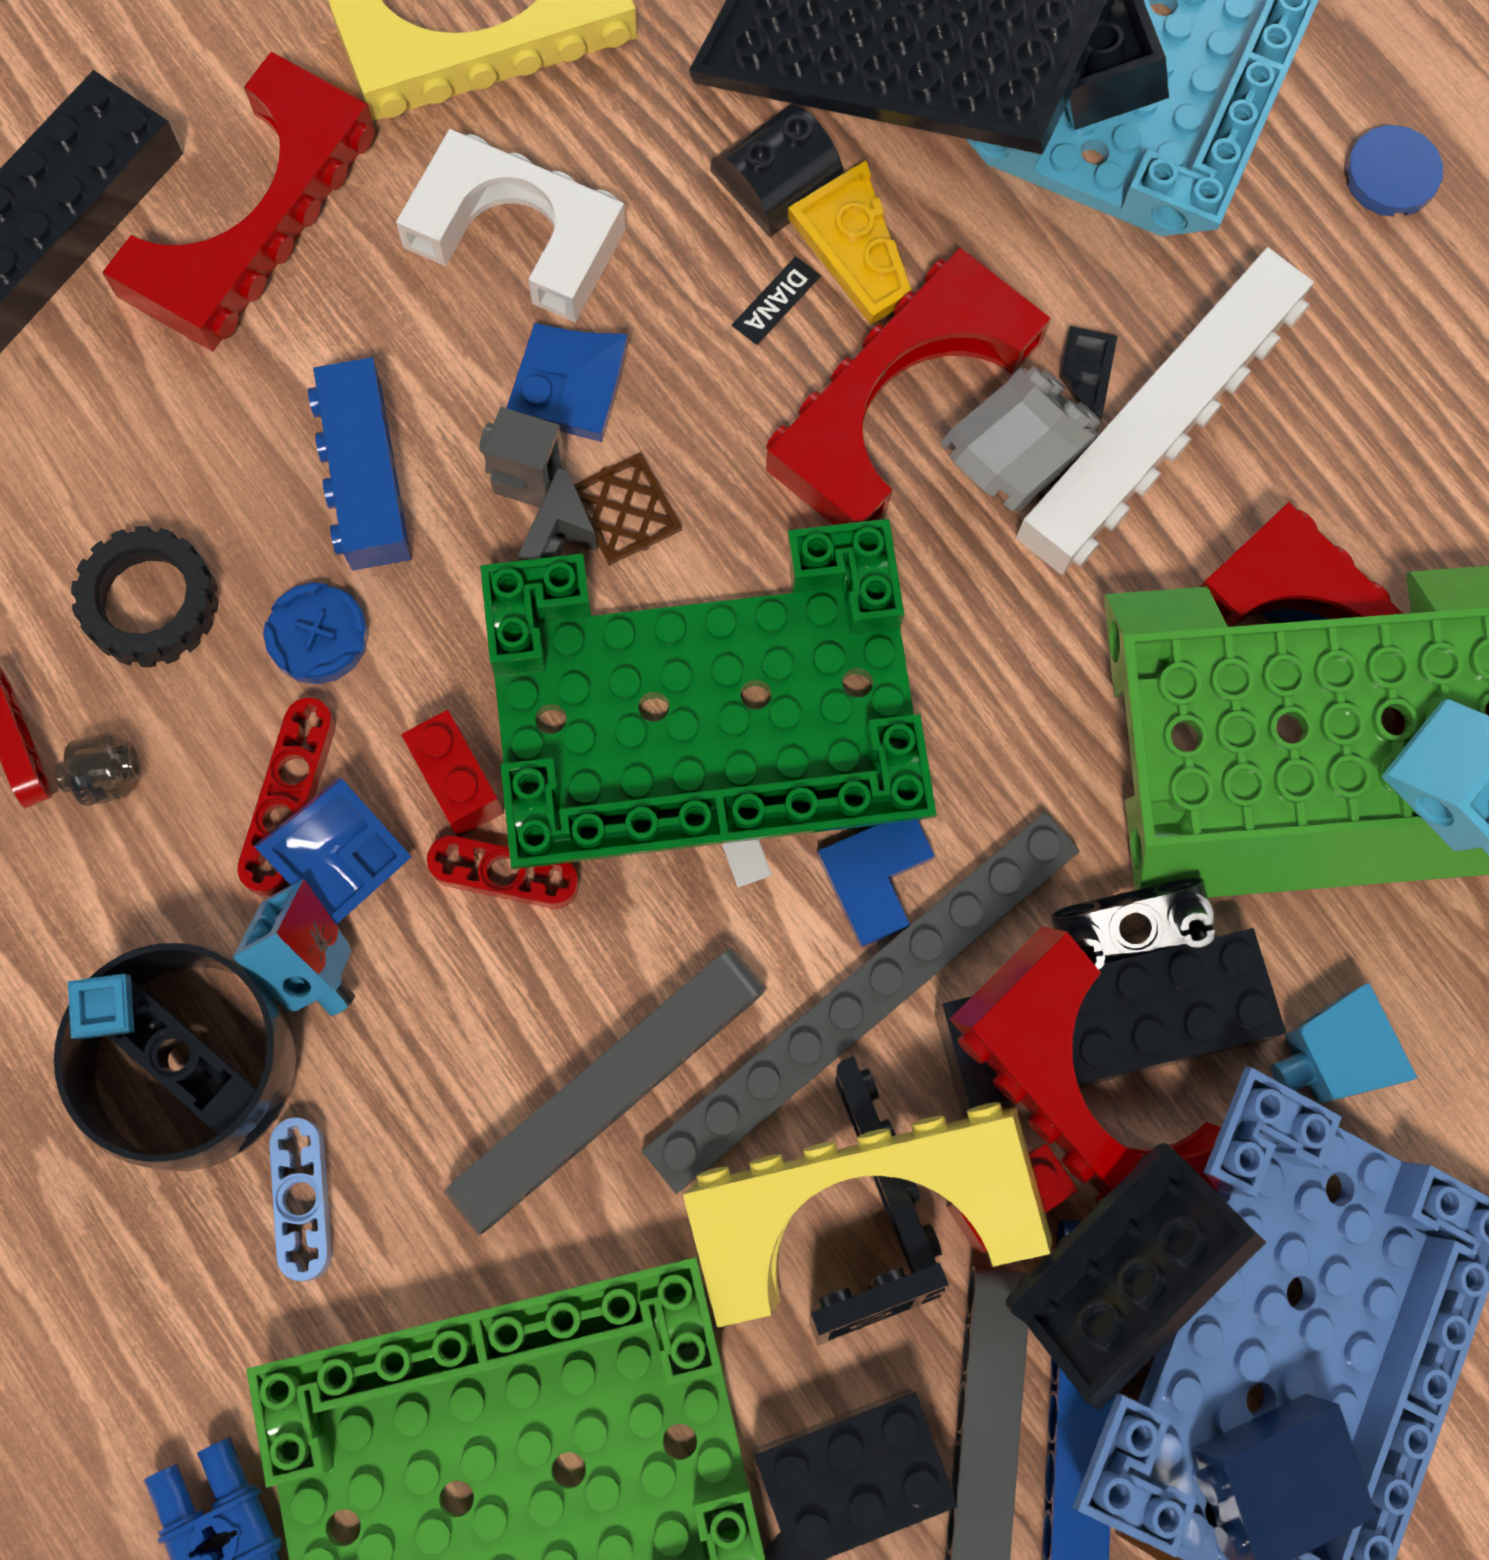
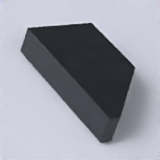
M1070 326L1066 336L1059 378L1077 403H1083L1101 420L1118 336Z

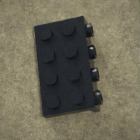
M1161 1143L1145 1154L1138 1161L1136 1167L1110 1193L1100 1199L1096 1207L1071 1233L1064 1236L1058 1242L1056 1248L1030 1274L1021 1279L1017 1287L1007 1297L1005 1304L1014 1316L1028 1326L1084 1400L1100 1411L1249 1261L1266 1241L1181 1155L1167 1143Z

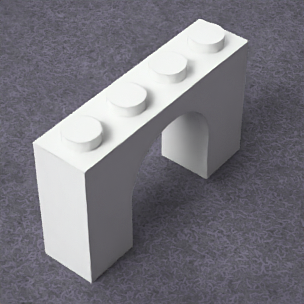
M449 129L396 221L403 248L447 266L467 228L483 211L501 204H521L534 208L547 217L553 225L554 231L528 279L532 304L576 323L626 230L624 203L605 190L595 191L576 183L563 172H550L538 167L521 154L514 152L508 154L489 146L485 140L476 135H463Z

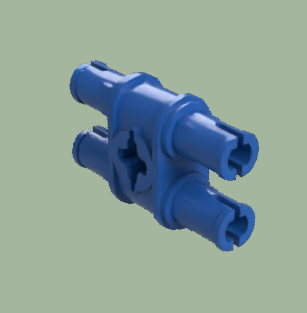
M231 1437L225 1438L197 1452L217 1501L212 1504L213 1511L205 1515L203 1510L196 1512L178 1463L144 1479L163 1527L162 1530L158 1531L160 1538L157 1540L159 1544L164 1543L170 1560H280L277 1551L282 1549L280 1545L282 1542L281 1537H275L258 1495L262 1493L260 1487L257 1488L255 1483L249 1485ZM237 1531V1535L230 1538V1542L224 1547L203 1550V1545L209 1543L210 1538L214 1537L217 1533Z

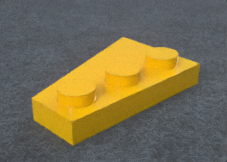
M865 160L788 207V220L869 324L872 325L893 312L904 295L912 291L895 241L890 238L884 220V210L880 198H876L870 181L871 173Z

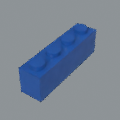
M373 357L313 367L316 387L308 388V396L314 418L321 417L323 432L315 433V440L321 463L328 462L331 477L322 479L328 508H336L338 524L330 525L335 554H344L352 571L412 560L382 384Z

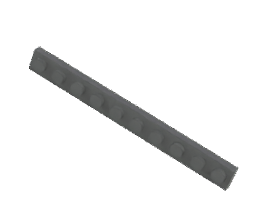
M1046 812L1041 814L642 1150L643 1155L676 1195L697 1178L696 1175L706 1171L1075 857L1080 850Z

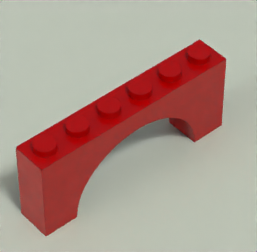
M272 51L244 86L254 115L271 127L279 137L280 149L277 170L268 191L260 203L234 227L215 237L196 243L163 245L130 235L102 272L116 297L212 352L222 339L225 340L232 335L241 313L250 301L253 302L260 297L265 288L266 280L278 264H282L288 259L295 240L305 227L311 226L316 221L323 202L332 190H337L342 186L346 179L348 168L359 154H364L369 149L374 139L375 129L368 104Z
M959 248L947 261L944 258L939 259L926 275L924 286L916 294L913 291L905 294L894 310L893 314L895 316L885 327L882 324L876 325L865 338L862 344L863 350L853 360L849 357L845 358L834 370L830 378V385L821 394L818 391L810 394L799 409L798 415L800 416L789 428L785 425L780 426L766 444V449L768 450L766 471L832 525L879 520L888 510L893 489L882 480L870 462L864 444L863 420L875 397L893 378L923 361L945 356H967L983 359L1013 374L1043 342L1051 318L962 248Z
M1290 502L1280 509L1200 586L1209 588L1228 627H1233L1244 619L1256 614L1277 609L1307 611L1328 619L1404 614L1391 602L1390 595L1384 587L1370 581L1354 566V561L1347 551L1333 545L1318 530L1313 518L1306 512L1297 510ZM1489 702L1487 703V705H1486V710H1485V711H1486V715H1488V716H1489ZM1394 708V735H1400L1404 730L1405 721L1403 715Z
M1042 926L950 1020L963 1034L958 1039L961 1047L978 1063L983 1064L986 1061L997 1074L993 1079L994 1085L1014 1104L1021 1102L1032 1114L1027 1119L1028 1124L1049 1144L1056 1142L1066 1154L1061 1159L1064 1166L1081 1182L1086 1184L1090 1181L1099 1192L1094 1198L1096 1203H1098L1153 1148H1134L1120 1144L1099 1125L1088 1109L1079 1090L1074 1071L1072 1053L1073 1032L1081 1003L1101 972L1068 932ZM1205 1122L1188 1137L1169 1144V1146L1181 1155L1219 1193L1217 1188L1204 1174V1170L1221 1127Z

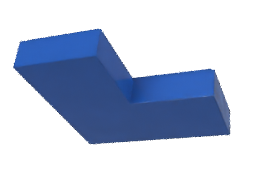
M918 820L876 825L817 852L820 863L861 949L910 926L889 879L930 862L935 857Z

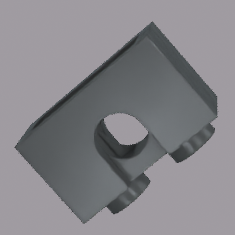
M500 407L494 424L489 422L486 424L480 439L479 450L484 454L486 462L485 473L492 475L490 481L494 494L540 508L557 469L566 470L560 425Z

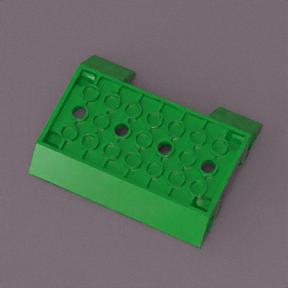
M882 519L788 530L791 593L591 616L583 554L480 565L489 659L495 678L503 756V764H500L511 869L936 818V807L921 714H914L901 635V625L905 614L890 520ZM853 674L862 675L869 681L871 691L863 697L850 696L843 688V680ZM752 686L762 687L769 693L771 700L762 709L748 708L741 700L744 690ZM651 698L661 699L669 707L668 714L660 721H648L639 713L643 702ZM549 710L559 711L566 717L564 728L554 734L544 733L537 727L539 717Z

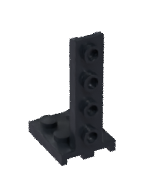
M854 1056L842 1060L837 1066L835 1083L856 1137L864 1133L886 1128L890 1129L891 1136H896L889 1119L880 1121L872 1101L878 1100L879 1094L869 1069L866 1068L860 1071ZM872 1176L910 1274L905 1276L902 1267L872 1278L870 1280L872 1284L868 1286L869 1290L852 1297L849 1288H845L818 1299L817 1311L810 1314L809 1323L817 1346L939 1299L941 1294L945 1292V1287L949 1286L941 1263L937 1264L935 1260L936 1257L942 1255L936 1233L930 1223L921 1225L914 1204L921 1202L915 1182L896 1177Z

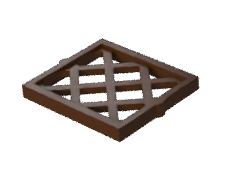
M641 453L609 468H602L599 473L574 484L594 530L596 544L608 566L641 550L646 551L651 545L682 531L680 522ZM629 467L635 468L631 482L614 478L615 474ZM641 471L651 488L637 485ZM598 482L604 483L600 497L583 493V490ZM611 485L627 489L623 504L606 500ZM634 492L651 496L646 511L630 507ZM582 500L596 504L592 519ZM657 500L667 517L653 513ZM603 507L620 511L615 526L599 522ZM627 514L644 518L639 533L622 529ZM650 521L667 525L665 530L650 537L646 536ZM597 529L612 533L608 548ZM619 536L636 540L634 545L620 552L614 551Z

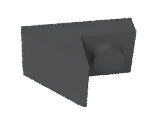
M561 468L557 469L518 554L519 561L561 556L564 539L597 551L594 530L568 471Z

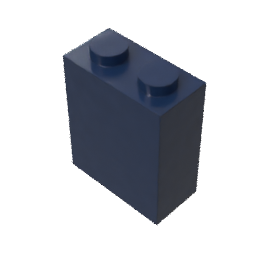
M1304 1394L1192 1448L1199 1468L1196 1472V1480L1203 1496L1211 1504L1218 1525L1215 1528V1537L1221 1551L1228 1560H1294L1377 1517L1340 1405Z

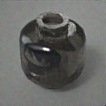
M112 732L70 741L65 747L63 761L57 762L55 767L61 790L64 793L71 792L75 799L85 806L124 799L131 794L134 783L141 780V768L134 745L130 741L124 742L119 735Z

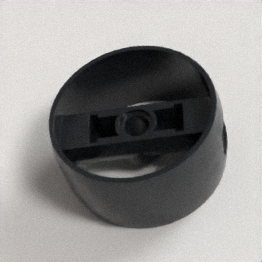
M161 943L144 946L124 953L106 963L89 977L97 978L121 974L131 976L134 1032L109 1035L108 1037L218 1134L215 1138L193 1149L166 1155L147 1154L124 1139L109 1121L98 1096L95 1068L101 1037L72 1039L68 1005L56 1036L54 1074L59 1095L69 1116L93 1143L110 1155L131 1164L166 1171H191L214 1166L237 1156L259 1141L269 1131L282 1113L292 1091L297 1068L296 1040L285 1007L270 994L264 985L245 971L233 957L216 949L201 945ZM186 968H214L238 975L254 995L262 1012L266 1027L267 1056L258 1088L212 1049L204 1038L196 1035L146 991L142 985L165 973ZM185 1043L190 1051L189 1060L183 1068L173 1072L168 1063L169 1055L176 1046Z

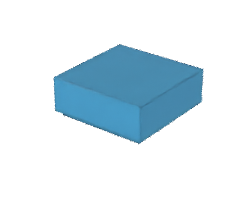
M121 974L67 981L72 1039L134 1032L131 976Z

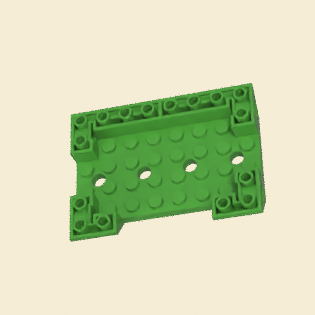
M1489 566L1411 571L1406 573L1411 613L1234 627L1227 626L1208 587L1105 594L1104 605L1114 697L1125 698L1135 793L1134 796L1125 800L1134 890L1184 878L1204 879L1208 898L1489 875V855L1482 848L1453 851L1381 777L1442 700L1450 699L1486 715V705L1489 702ZM1386 707L1395 708L1403 715L1405 726L1400 735H1392L1384 729L1381 716ZM1282 715L1292 716L1300 724L1301 736L1294 744L1283 741L1277 733V721ZM1177 723L1188 724L1196 732L1197 744L1190 752L1179 750L1172 742L1171 732Z
M696 1257L246 1369L266 1488L277 1485L289 1560H765ZM676 1424L689 1426L697 1438L694 1451L683 1458L670 1455L663 1443L666 1431ZM566 1452L579 1455L586 1466L584 1479L574 1486L561 1484L556 1479L553 1471L556 1458ZM462 1481L472 1489L474 1502L467 1513L453 1514L445 1508L442 1495L448 1483ZM339 1510H350L360 1520V1533L354 1542H339L331 1533V1519Z

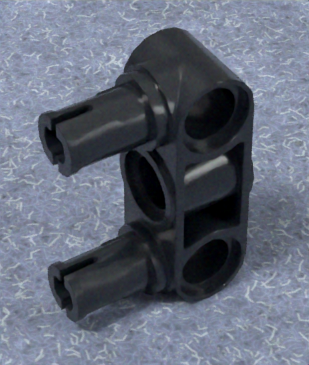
M1184 878L1070 905L1051 914L1054 929L1068 932L1098 969L1104 963L1187 944L1194 948L1204 947L1214 939L1216 933L1214 910L1208 900L1204 879ZM1140 913L1146 916L1144 927L1136 933H1125L1119 929L1121 920L1126 915Z

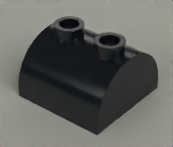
M790 104L713 157L710 163L711 173L769 238L791 223L788 220V207L844 174L838 152L824 128L807 110L795 104Z

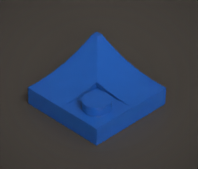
M534 323L507 409L559 424L561 432L603 442L625 360L628 335L621 333L580 332Z
M340 777L335 779L299 811L254 845L258 852L290 886L304 879L336 925L412 857Z

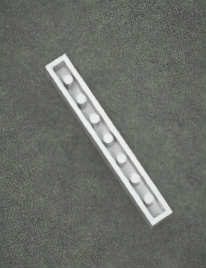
M1267 247L1025 517L1016 539L1061 575L1074 562L1080 567L1083 566L1100 544L1095 540L1096 536L1104 527L1112 532L1128 514L1131 508L1126 505V502L1136 492L1143 497L1151 489L1161 475V472L1156 468L1163 460L1167 458L1173 463L1181 455L1192 440L1186 434L1193 426L1197 424L1203 429L1222 406L1217 399L1223 392L1227 390L1233 395L1250 375L1251 370L1246 366L1253 358L1256 357L1263 361L1281 339L1276 332L1283 324L1292 328L1310 306L1304 298L1314 284V281Z

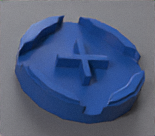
M1386 125L1371 129L1358 139L1345 164V173L1347 171L1349 178L1347 185L1351 194L1363 207L1382 216L1393 217L1395 213L1402 214L1407 212L1406 215L1417 213L1430 203L1443 180V162L1437 148L1423 134L1405 126Z
M313 582L292 588L276 600L271 608L272 612L268 617V622L265 621L263 635L268 654L281 672L298 682L322 684L338 680L356 667L366 651L369 632L362 609L349 593L342 589L329 587L328 584Z

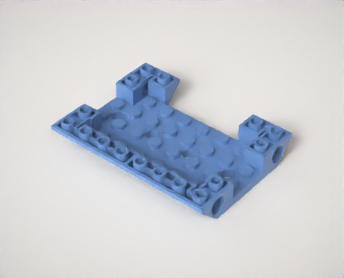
M1245 1067L1205 1167L1204 1174L1217 1188L1219 1194L1266 1243L1156 1353L1138 1402L1119 1393L1116 1394L1072 1508L1174 1557L1177 1556L1183 1560H1228L1221 1551L1215 1537V1528L1218 1527L1216 1520L1208 1523L1205 1516L1207 1500L1200 1491L1196 1480V1472L1199 1468L1192 1448L1304 1394H1309L1340 1405L1377 1517L1294 1560H1395L1489 1292V1197L1431 1165L1398 1160L1338 1127L1342 1116L1254 1068ZM1333 1174H1336L1341 1182V1193L1338 1199L1331 1203L1326 1194V1184L1328 1179ZM1298 1277L1303 1286V1295L1299 1303L1292 1307L1287 1299V1288L1289 1283ZM1259 1383L1263 1389V1402L1256 1412L1250 1413L1246 1403L1247 1394L1255 1384Z

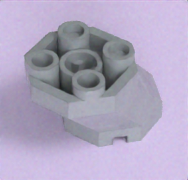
M1034 366L1029 370L1020 367L1005 385L955 425L940 443L944 449L954 450L949 455L952 461L983 491L992 497L999 490L1010 496L1003 505L1012 511H1022L1039 492L1072 465L1099 436L1095 429L1102 421L1083 403L1075 404L1071 400L1067 401L1061 395L1066 389L1065 386L1047 370L1043 369L1040 371Z

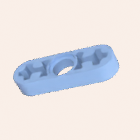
M289 1118L275 1127L269 1141L276 1257L279 1269L286 1277L295 1281H311L322 1276L329 1268L332 1260L324 1137L321 1130L314 1123L302 1118ZM299 1128L300 1135L309 1137L311 1140L310 1146L301 1149V1166L310 1167L314 1165V1174L295 1173L284 1178L285 1167L296 1169L295 1155L291 1151L284 1150V1141L292 1139L293 1130ZM307 1183L315 1191V1204L308 1213L301 1216L294 1215L286 1205L287 1193L294 1185ZM317 1220L318 1231L306 1230V1241L308 1247L318 1249V1259L309 1261L308 1271L303 1272L301 1263L292 1262L291 1252L300 1250L301 1247L300 1232L294 1231L288 1234V1223L306 1225Z

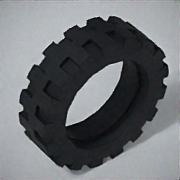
M149 526L135 527V532L126 533L123 529L111 534L113 539L106 543L102 541L96 543L90 549L93 554L88 560L83 558L77 567V572L80 575L78 581H72L71 594L76 599V603L72 604L73 613L80 621V627L98 648L106 655L113 656L118 662L126 665L138 662L141 667H156V662L163 660L166 664L179 660L180 657L178 655L185 650H188L190 653L200 644L198 639L203 633L207 635L213 626L210 618L212 612L217 613L218 599L215 596V590H217L216 581L209 567L194 547L183 537L181 539L177 538L172 531L160 528L159 532L152 531ZM146 561L167 562L177 567L184 576L186 593L183 605L171 621L160 629L144 634L125 633L110 623L105 611L106 597L117 576L130 566Z

